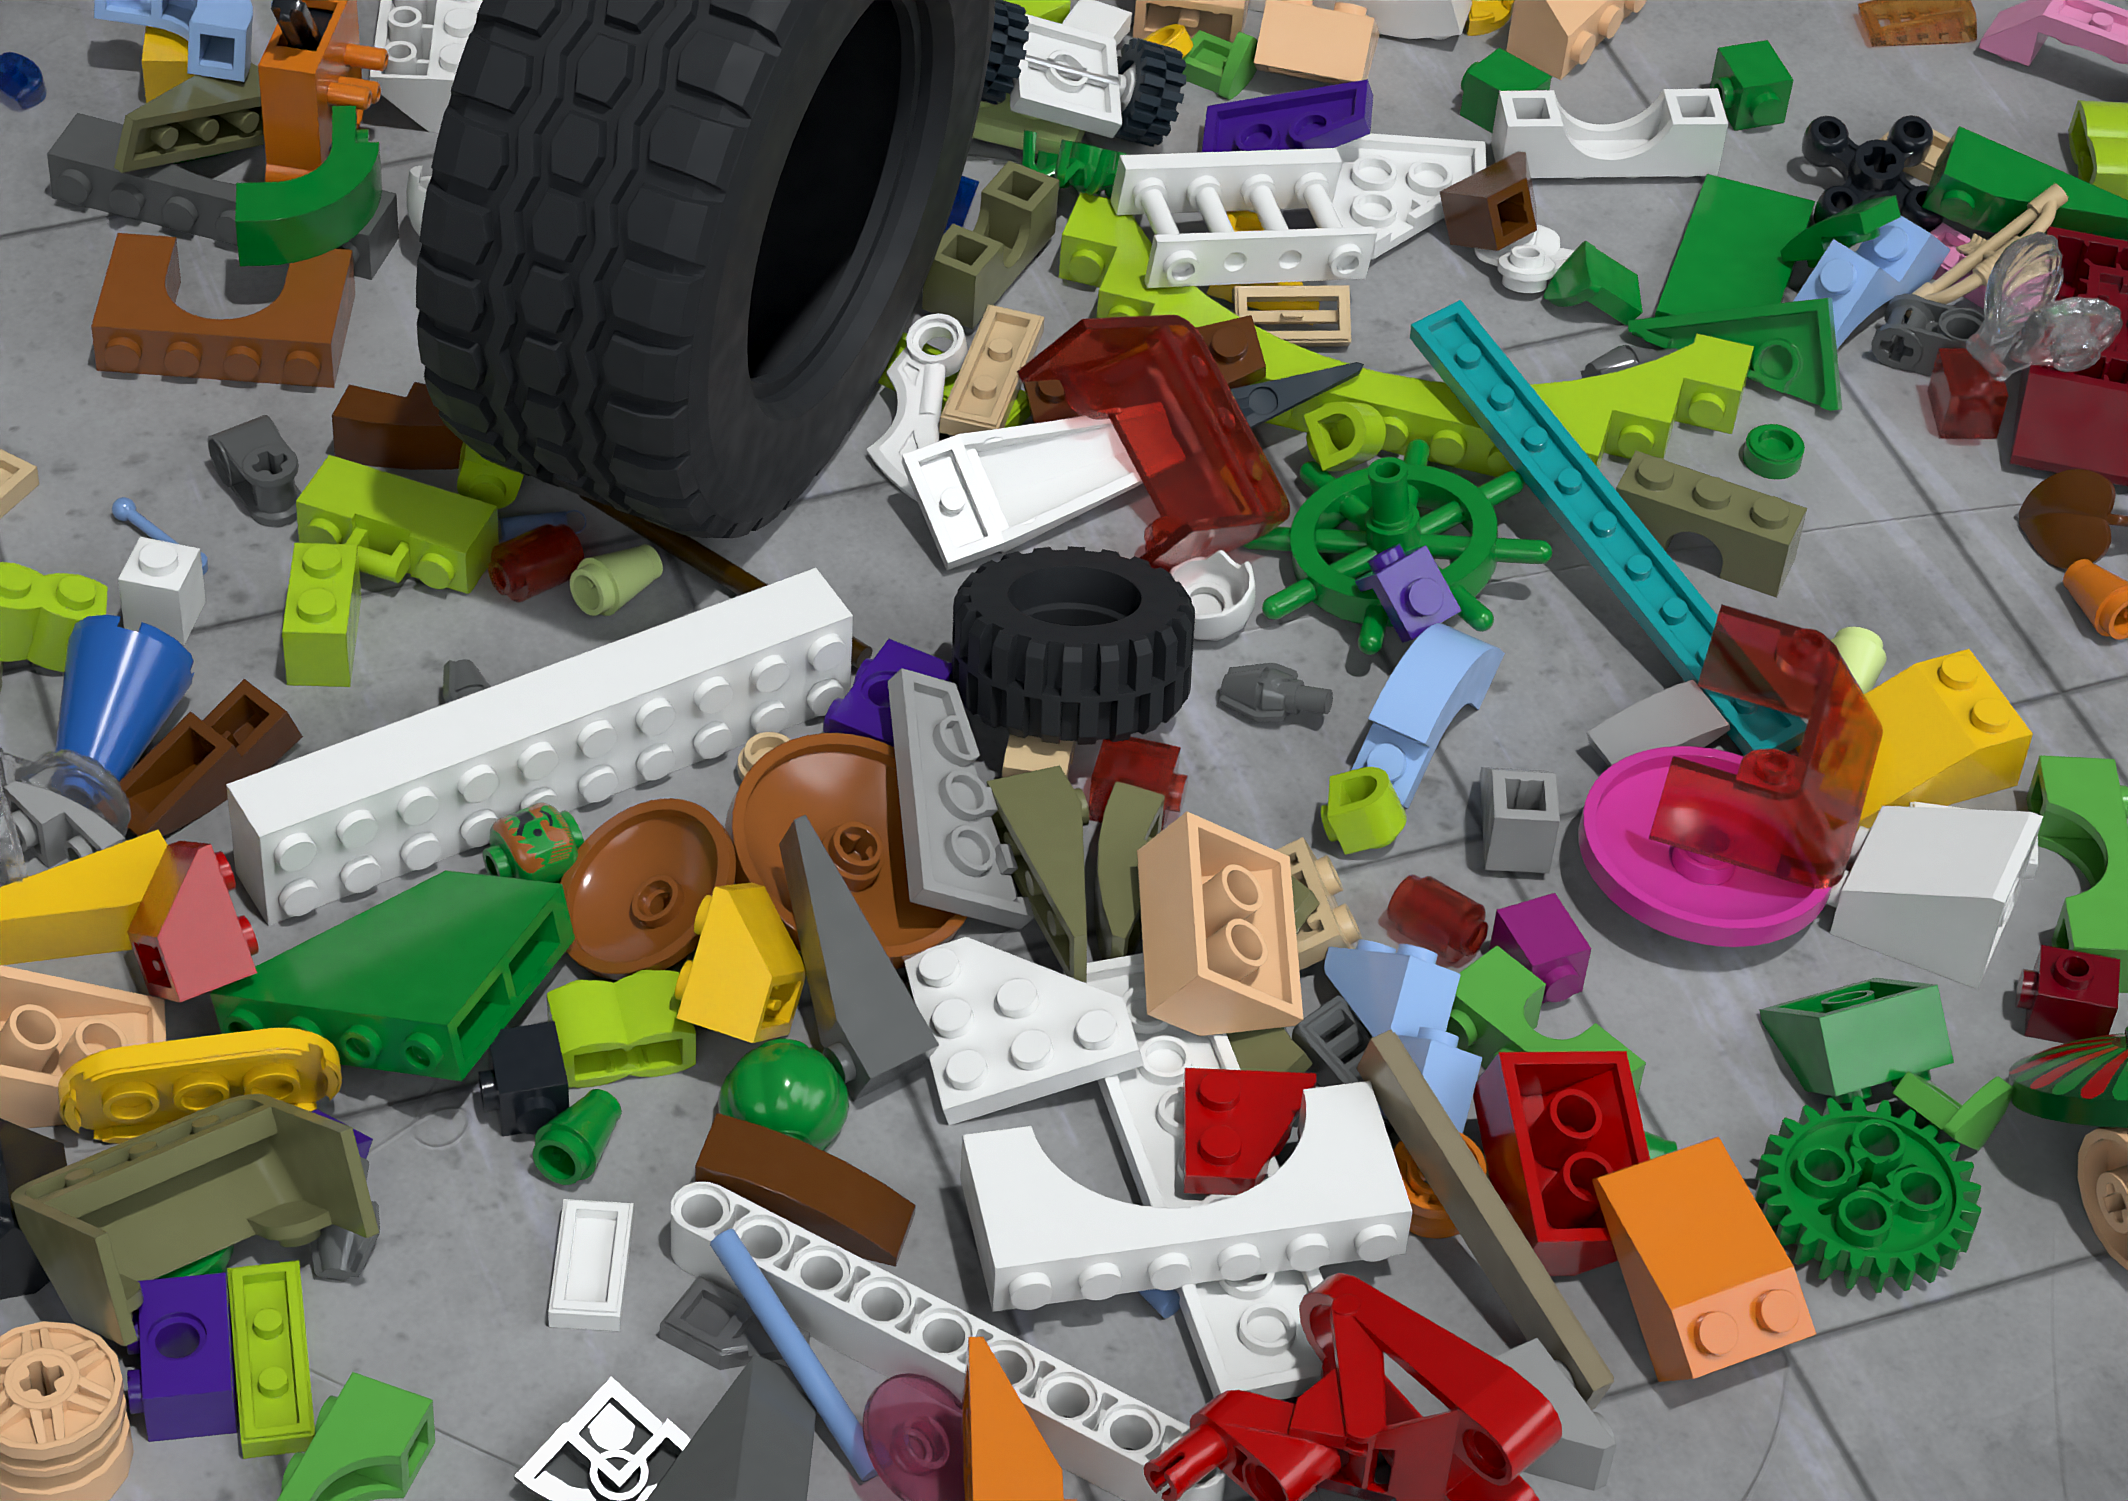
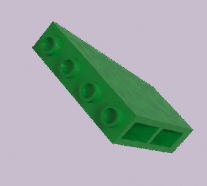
M445 870L255 966L256 974L214 989L210 996L221 1034L267 1028L301 1029L316 1033L329 1040L338 1051L340 1065L462 1081L494 1042L500 1030L506 1027L573 943L575 935L562 884Z

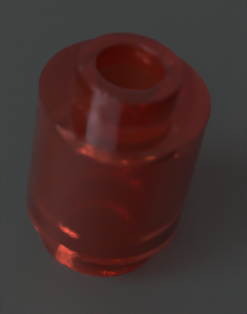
M546 523L494 546L491 552V562L488 565V574L494 588L501 595H507L511 600L520 603L569 581L571 574L577 570L578 565L584 559V553L578 537L570 527L565 524L553 526Z
M1415 874L1407 876L1394 891L1388 905L1387 917L1396 923L1397 931L1400 934L1437 953L1438 956L1451 963L1459 961L1464 956H1473L1484 943L1488 933V923L1485 922V907L1432 876L1424 878Z

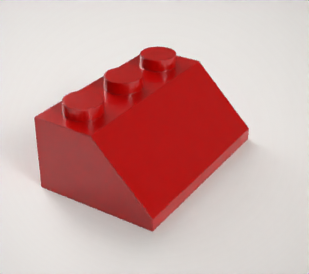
M1627 1051L1498 1052L1476 1082L1473 1093L1482 1145L1492 1186L1550 1276H1575L1618 1261L1591 1179L1650 1159Z

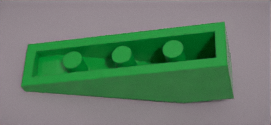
M1961 126L1957 128L1937 159L1922 205L1925 209L1973 230L1998 233L2028 209V203L2055 183L2065 191L2068 201L2056 210L2054 221L2050 225L2051 227L2128 241L2127 199ZM2032 224L2016 236L2021 237L2032 226Z

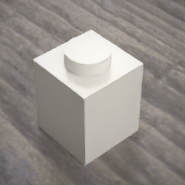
M140 537L118 578L124 628L138 632L143 622L160 629L185 645L206 603L200 548Z

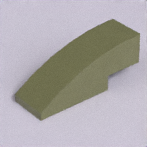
M1120 781L1115 782L1106 805L1098 841L1094 883V921L1102 960L1134 955L1142 938L1137 850L1161 832L1165 795Z

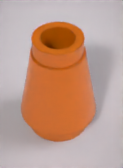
M2081 559L2073 563L2064 574L2063 585L2069 590L2093 627L2102 636H2111L2118 640L2128 638V581L2093 564L2088 559Z

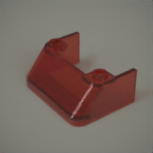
M1152 315L1081 319L1017 371L1022 382L1059 380L1064 388V397L1068 405L1076 413L1095 420L1110 419L1161 516L1145 528L1146 553L1139 557L1149 561L1153 569L1161 567L1170 572L1172 567L1195 557H1208L1218 550H1223L1227 554L1270 533L1289 518V500L1203 337L1185 318L1178 315Z
M1721 604L1697 686L1809 719L1798 757L1778 749L1751 751L1741 760L1737 775L1673 756L1649 839L1805 887L1824 889L1835 886L1842 880L1850 858L1881 743L1883 726L1838 648L1823 633Z

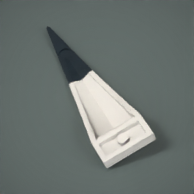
M1354 362L1239 388L1111 412L958 434L902 454L901 463L946 570H950L999 551L1003 554L1358 376L1364 364Z

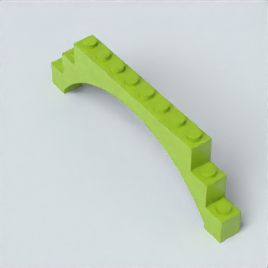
M1080 192L1062 233L1059 278L1100 288L1095 334L1134 342L1240 318L1205 295L1196 286L1147 288L1144 279L1152 243L1135 220V215H1116L1110 201L1111 199L1095 195L1089 196L1087 193ZM1255 326L1266 364V377L1250 385L1349 364L1280 339ZM1696 334L1694 343L1657 360L1618 372L1571 381L1530 385L1598 469L1600 468L1604 453L1632 459L1635 451H1639L1664 459L1675 421L1723 433H1733L1754 346ZM1362 368L1358 376L1264 422L1308 432L1304 414L1332 402L1365 403L1374 407L1381 414L1385 422L1386 438L1381 449L1383 451L1405 456L1407 445L1414 439H1422L1430 447L1428 458L1430 462L1494 477H1499L1508 471H1516L1445 382L1405 377Z

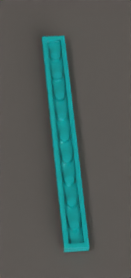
M1459 300L1412 323L1410 330L1411 341L1512 467L1521 474L1524 482L1685 682L1694 680L1729 723L1730 731L1727 732V735L1743 755L1764 765L1805 743L1810 729L1466 305Z

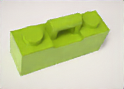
M328 455L296 500L299 542L358 544L359 571L395 583H399L405 574L409 573L411 577L420 579L431 588H450L469 594L499 551L498 512L496 505L336 456Z

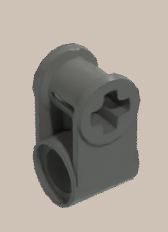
M1915 294L1897 295L1889 301L1884 312L1886 324L1877 329L1871 342L1872 351L1882 364L1893 369H1904L1938 378L1946 383L1955 385L1970 384L1979 378L1982 372L1990 332V323L1987 317L1970 308H1958L1924 299ZM1907 310H1911L1912 313L1905 325L1904 316ZM1904 338V347L1902 349V352L1897 353L1896 350L1899 346V343L1901 339Z
M262 415L208 436L209 454L219 477L227 487L233 490L257 523L265 526L279 527L297 520L296 500L300 496L301 491L296 486L294 477L298 473V459L295 452L283 440L277 427L268 415Z

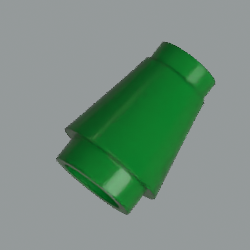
M601 1089L590 1090L584 1097L541 1127L536 1133L535 1146L532 1153L538 1170L549 1180L561 1185H571L578 1180L590 1177L594 1173L616 1123L621 1117L622 1110L617 1099L607 1091Z

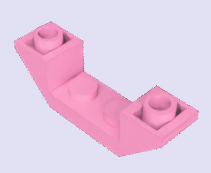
M2027 0L2000 11L1982 37L1979 46L1980 49L1997 54L2004 60L2019 62L2029 66L2048 36L2063 44L2078 46L2106 56L2113 62L2128 64V10L2100 0Z

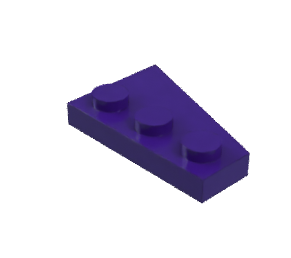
M1366 79L1209 105L1206 111L1202 152L1335 148L1369 135L1374 96L1369 81Z

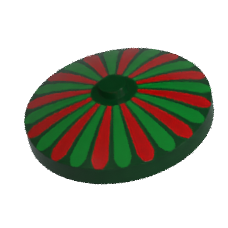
M2128 1027L2125 1028V1033L2068 1042L2018 1060L2009 1069V1083L2013 1086L2012 1104L2025 1113L2048 1120L2087 1126L2128 1128Z

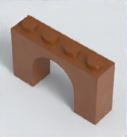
M117 233L91 325L97 371L326 388L335 387L355 299L352 250L334 249L311 259L289 263L283 290L269 306L254 314L240 318L210 319L193 315L175 304L181 284L176 237Z

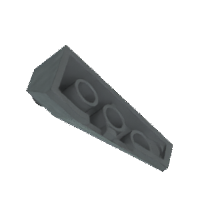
M754 1354L645 1501H807L817 1410L790 1368Z

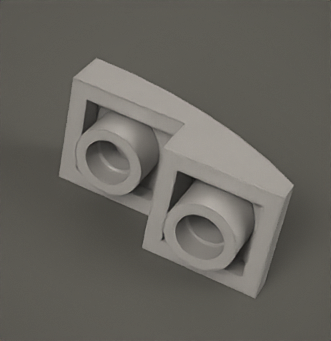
M1690 680L1638 701L1604 720L1586 733L1590 745L1609 768L1625 757L1650 749L1671 746L1705 747L1730 731V725L1694 680Z
M13 781L4 786L8 816L4 817V826L8 836L18 849L23 852L29 849L48 869L66 858L70 862L125 842V837L111 824L69 798L47 789L18 781Z

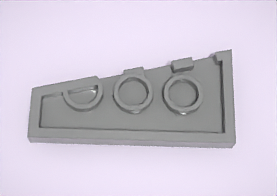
M901 668L888 681L910 902L1021 930L1035 917L1028 897H1018L1011 876L1018 869L1011 846L1010 844H1000L991 817L998 811V807L991 787H986L978 778L973 762L980 754L957 686L952 682Z

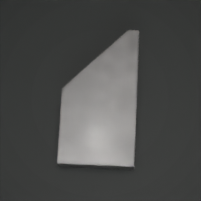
M701 1276L696 1278L660 1323L661 1340L718 1370L746 1366L754 1354L771 1361L783 1359L746 1300ZM798 1327L810 1346V1332Z

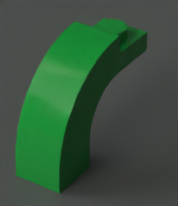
M332 106V148L327 159L314 171L287 181L236 183L235 225L240 267L282 265L317 257L348 242L372 219L382 196L379 142H369V129H357L356 106Z

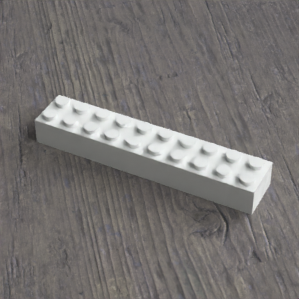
M813 568L228 783L226 786L236 875L267 925L270 926L294 916L304 915L315 908L354 893L367 891L375 885L409 872L425 869L435 862L472 848L485 846L490 843V829L497 820L537 803L544 802L554 806L559 812L564 810L569 812L593 802L603 801L611 795L650 780L660 779L671 772L705 759L718 757L726 751L745 745L751 737L759 733H779L781 730L807 720L824 716L836 698L844 699L850 691L853 615L817 568Z

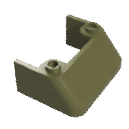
M247 1094L223 1100L27 1182L11 1194L18 1225L72 1320L124 1347L138 1341L132 1322V1312L144 1302L142 1289L138 1281L156 1279L254 1235L268 1240H277L283 1247H297L316 1240L321 1235L320 1229L332 1224L365 1238L379 1233L353 1127L264 1094Z

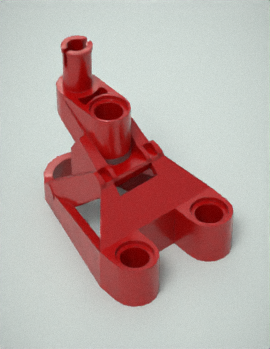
M1337 1273L1327 1277L1305 1294L1299 1305L1300 1323L1307 1341L1322 1362L1321 1380L1297 1398L1296 1404L1252 1392L1227 1390L1217 1395L1194 1413L1189 1421L1190 1432L1158 1457L1149 1460L1143 1468L1145 1478L1156 1494L1169 1484L1170 1488L1162 1493L1161 1499L1164 1501H1178L1183 1493L1216 1467L1256 1501H1304L1312 1493L1317 1492L1315 1486L1325 1479L1396 1497L1397 1501H1540L1531 1486L1520 1474L1560 1441L1562 1437V1424L1551 1402L1513 1368L1359 1278L1344 1273ZM1384 1353L1451 1411L1423 1417L1385 1375ZM1379 1450L1391 1467L1389 1484L1374 1482Z

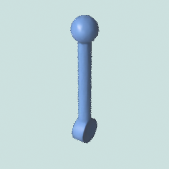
M122 497L113 503L112 513L116 519L120 521L129 520L152 539L179 544L138 513L133 500ZM201 552L204 575L208 570L207 556Z

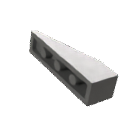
M803 815L792 822L779 843L820 1041L824 1047L823 1055L828 1058L835 1070L841 1075L855 1101L923 1067L939 1044L806 815Z

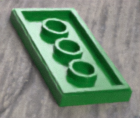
M1707 174L1657 306L1655 317L1782 303L1796 261L1783 262L1780 251L1790 240L1808 228L1815 201Z

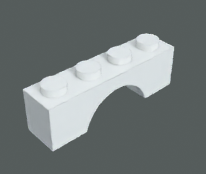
M1718 88L1663 89L1657 99L1646 110L1628 120L1613 124H1591L1572 117L1561 107L1554 90L1499 91L1491 145L1495 162L1518 151L1526 152L1531 178L1583 179L1587 177L1638 178L1664 176L1688 178L1706 176L1707 174L1718 176L1728 121Z

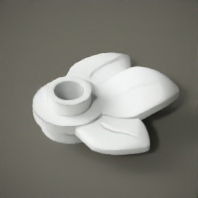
M1537 225V231L1499 251L1474 248L1476 256L1481 261L1498 266V271L1502 274V284L1506 288L1521 293H1537L1545 290L1548 280L1556 274L1560 266L1575 251L1560 248V237L1558 234L1542 225Z

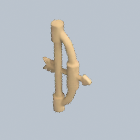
M2054 183L2028 203V209L1988 240L1974 233L1969 243L1956 247L1957 252L1966 256L1963 260L1933 283L1926 282L1912 294L1927 300L1948 304L1981 285L1987 287L2003 273L2007 277L2022 276L2025 273V262L2021 259L2030 253V248L2054 221L2056 210L2068 201L2065 191ZM2032 224V226L2021 237L2016 236ZM1973 269L1972 275L1956 283L1959 279H1961L1963 276H1965ZM1907 310L1905 315L1909 318L1912 311Z

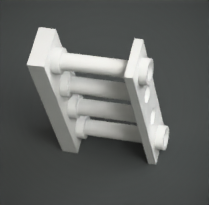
M1336 148L1120 155L1110 200L1116 215L1146 214L1155 234L1144 279L1147 288L1366 279L1377 237V231L1374 226L1343 227L1332 203L1343 164ZM1309 208L1318 228L1289 229L1280 209ZM1255 210L1264 230L1235 232L1225 211ZM1201 212L1209 233L1180 234L1171 213Z

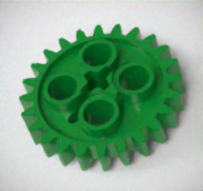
M1860 1096L1854 1097L1850 1111H1843L1833 1098H1828L1822 1116L1815 1109L1805 1105L1802 1107L1798 1122L1785 1117L1782 1120L1779 1134L1769 1135L1755 1177L1759 1182L1754 1198L1756 1202L1765 1205L1763 1214L1771 1226L1779 1225L1776 1236L1781 1245L1785 1246L1793 1243L1798 1245L1794 1263L1800 1265L1812 1258L1821 1262L1818 1278L1824 1280L1836 1269L1844 1272L1846 1288L1852 1289L1857 1283L1859 1276L1869 1278L1875 1293H1881L1885 1279L1893 1277L1903 1291L1910 1290L1915 1273L1928 1283H1932L1935 1281L1939 1266L1952 1270L1955 1267L1959 1252L1966 1253L1968 1251L1982 1209L1976 1205L1981 1192V1185L1970 1182L1974 1169L1973 1162L1955 1161L1960 1143L1958 1141H1949L1939 1144L1936 1139L1940 1128L1935 1124H1930L1923 1129L1914 1126L1916 1110H1908L1899 1119L1891 1116V1107L1888 1100H1883L1879 1104L1877 1111L1872 1112L1867 1111L1865 1103Z

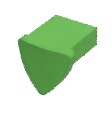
M1199 30L1191 39L1193 48L1182 58L1186 62V68L1182 74L1187 75V82L1218 93V96L1231 100L1249 84L1257 71L1254 65V58L1258 41L1253 36L1238 32L1232 43Z
M1907 1071L1893 1091V1094L1954 1140L1980 1151L2005 1114L2011 1101L2013 1086L1999 1076H1996L1962 1105L1931 1081Z

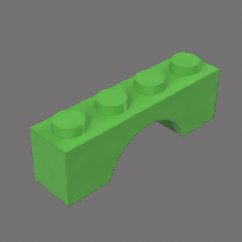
M2039 755L2026 797L2028 811L2043 816L2038 832V846L2051 850L2071 861L2081 870L2091 886V889L2083 893L2065 898L2051 940L2052 947L2120 959L2119 993H2128V787L2119 783L2115 759Z
M352 1372L339 1396L331 1395L324 1402L316 1421L315 1436L306 1452L295 1453L289 1461L282 1480V1493L277 1501H371L404 1498L436 1442L433 1400Z

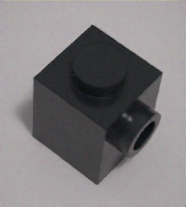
M555 1021L501 1029L494 1042L487 1049L489 1070L478 1071L484 1112L497 1111L502 1137L523 1133L536 1135L541 1127L569 1108L568 1080Z

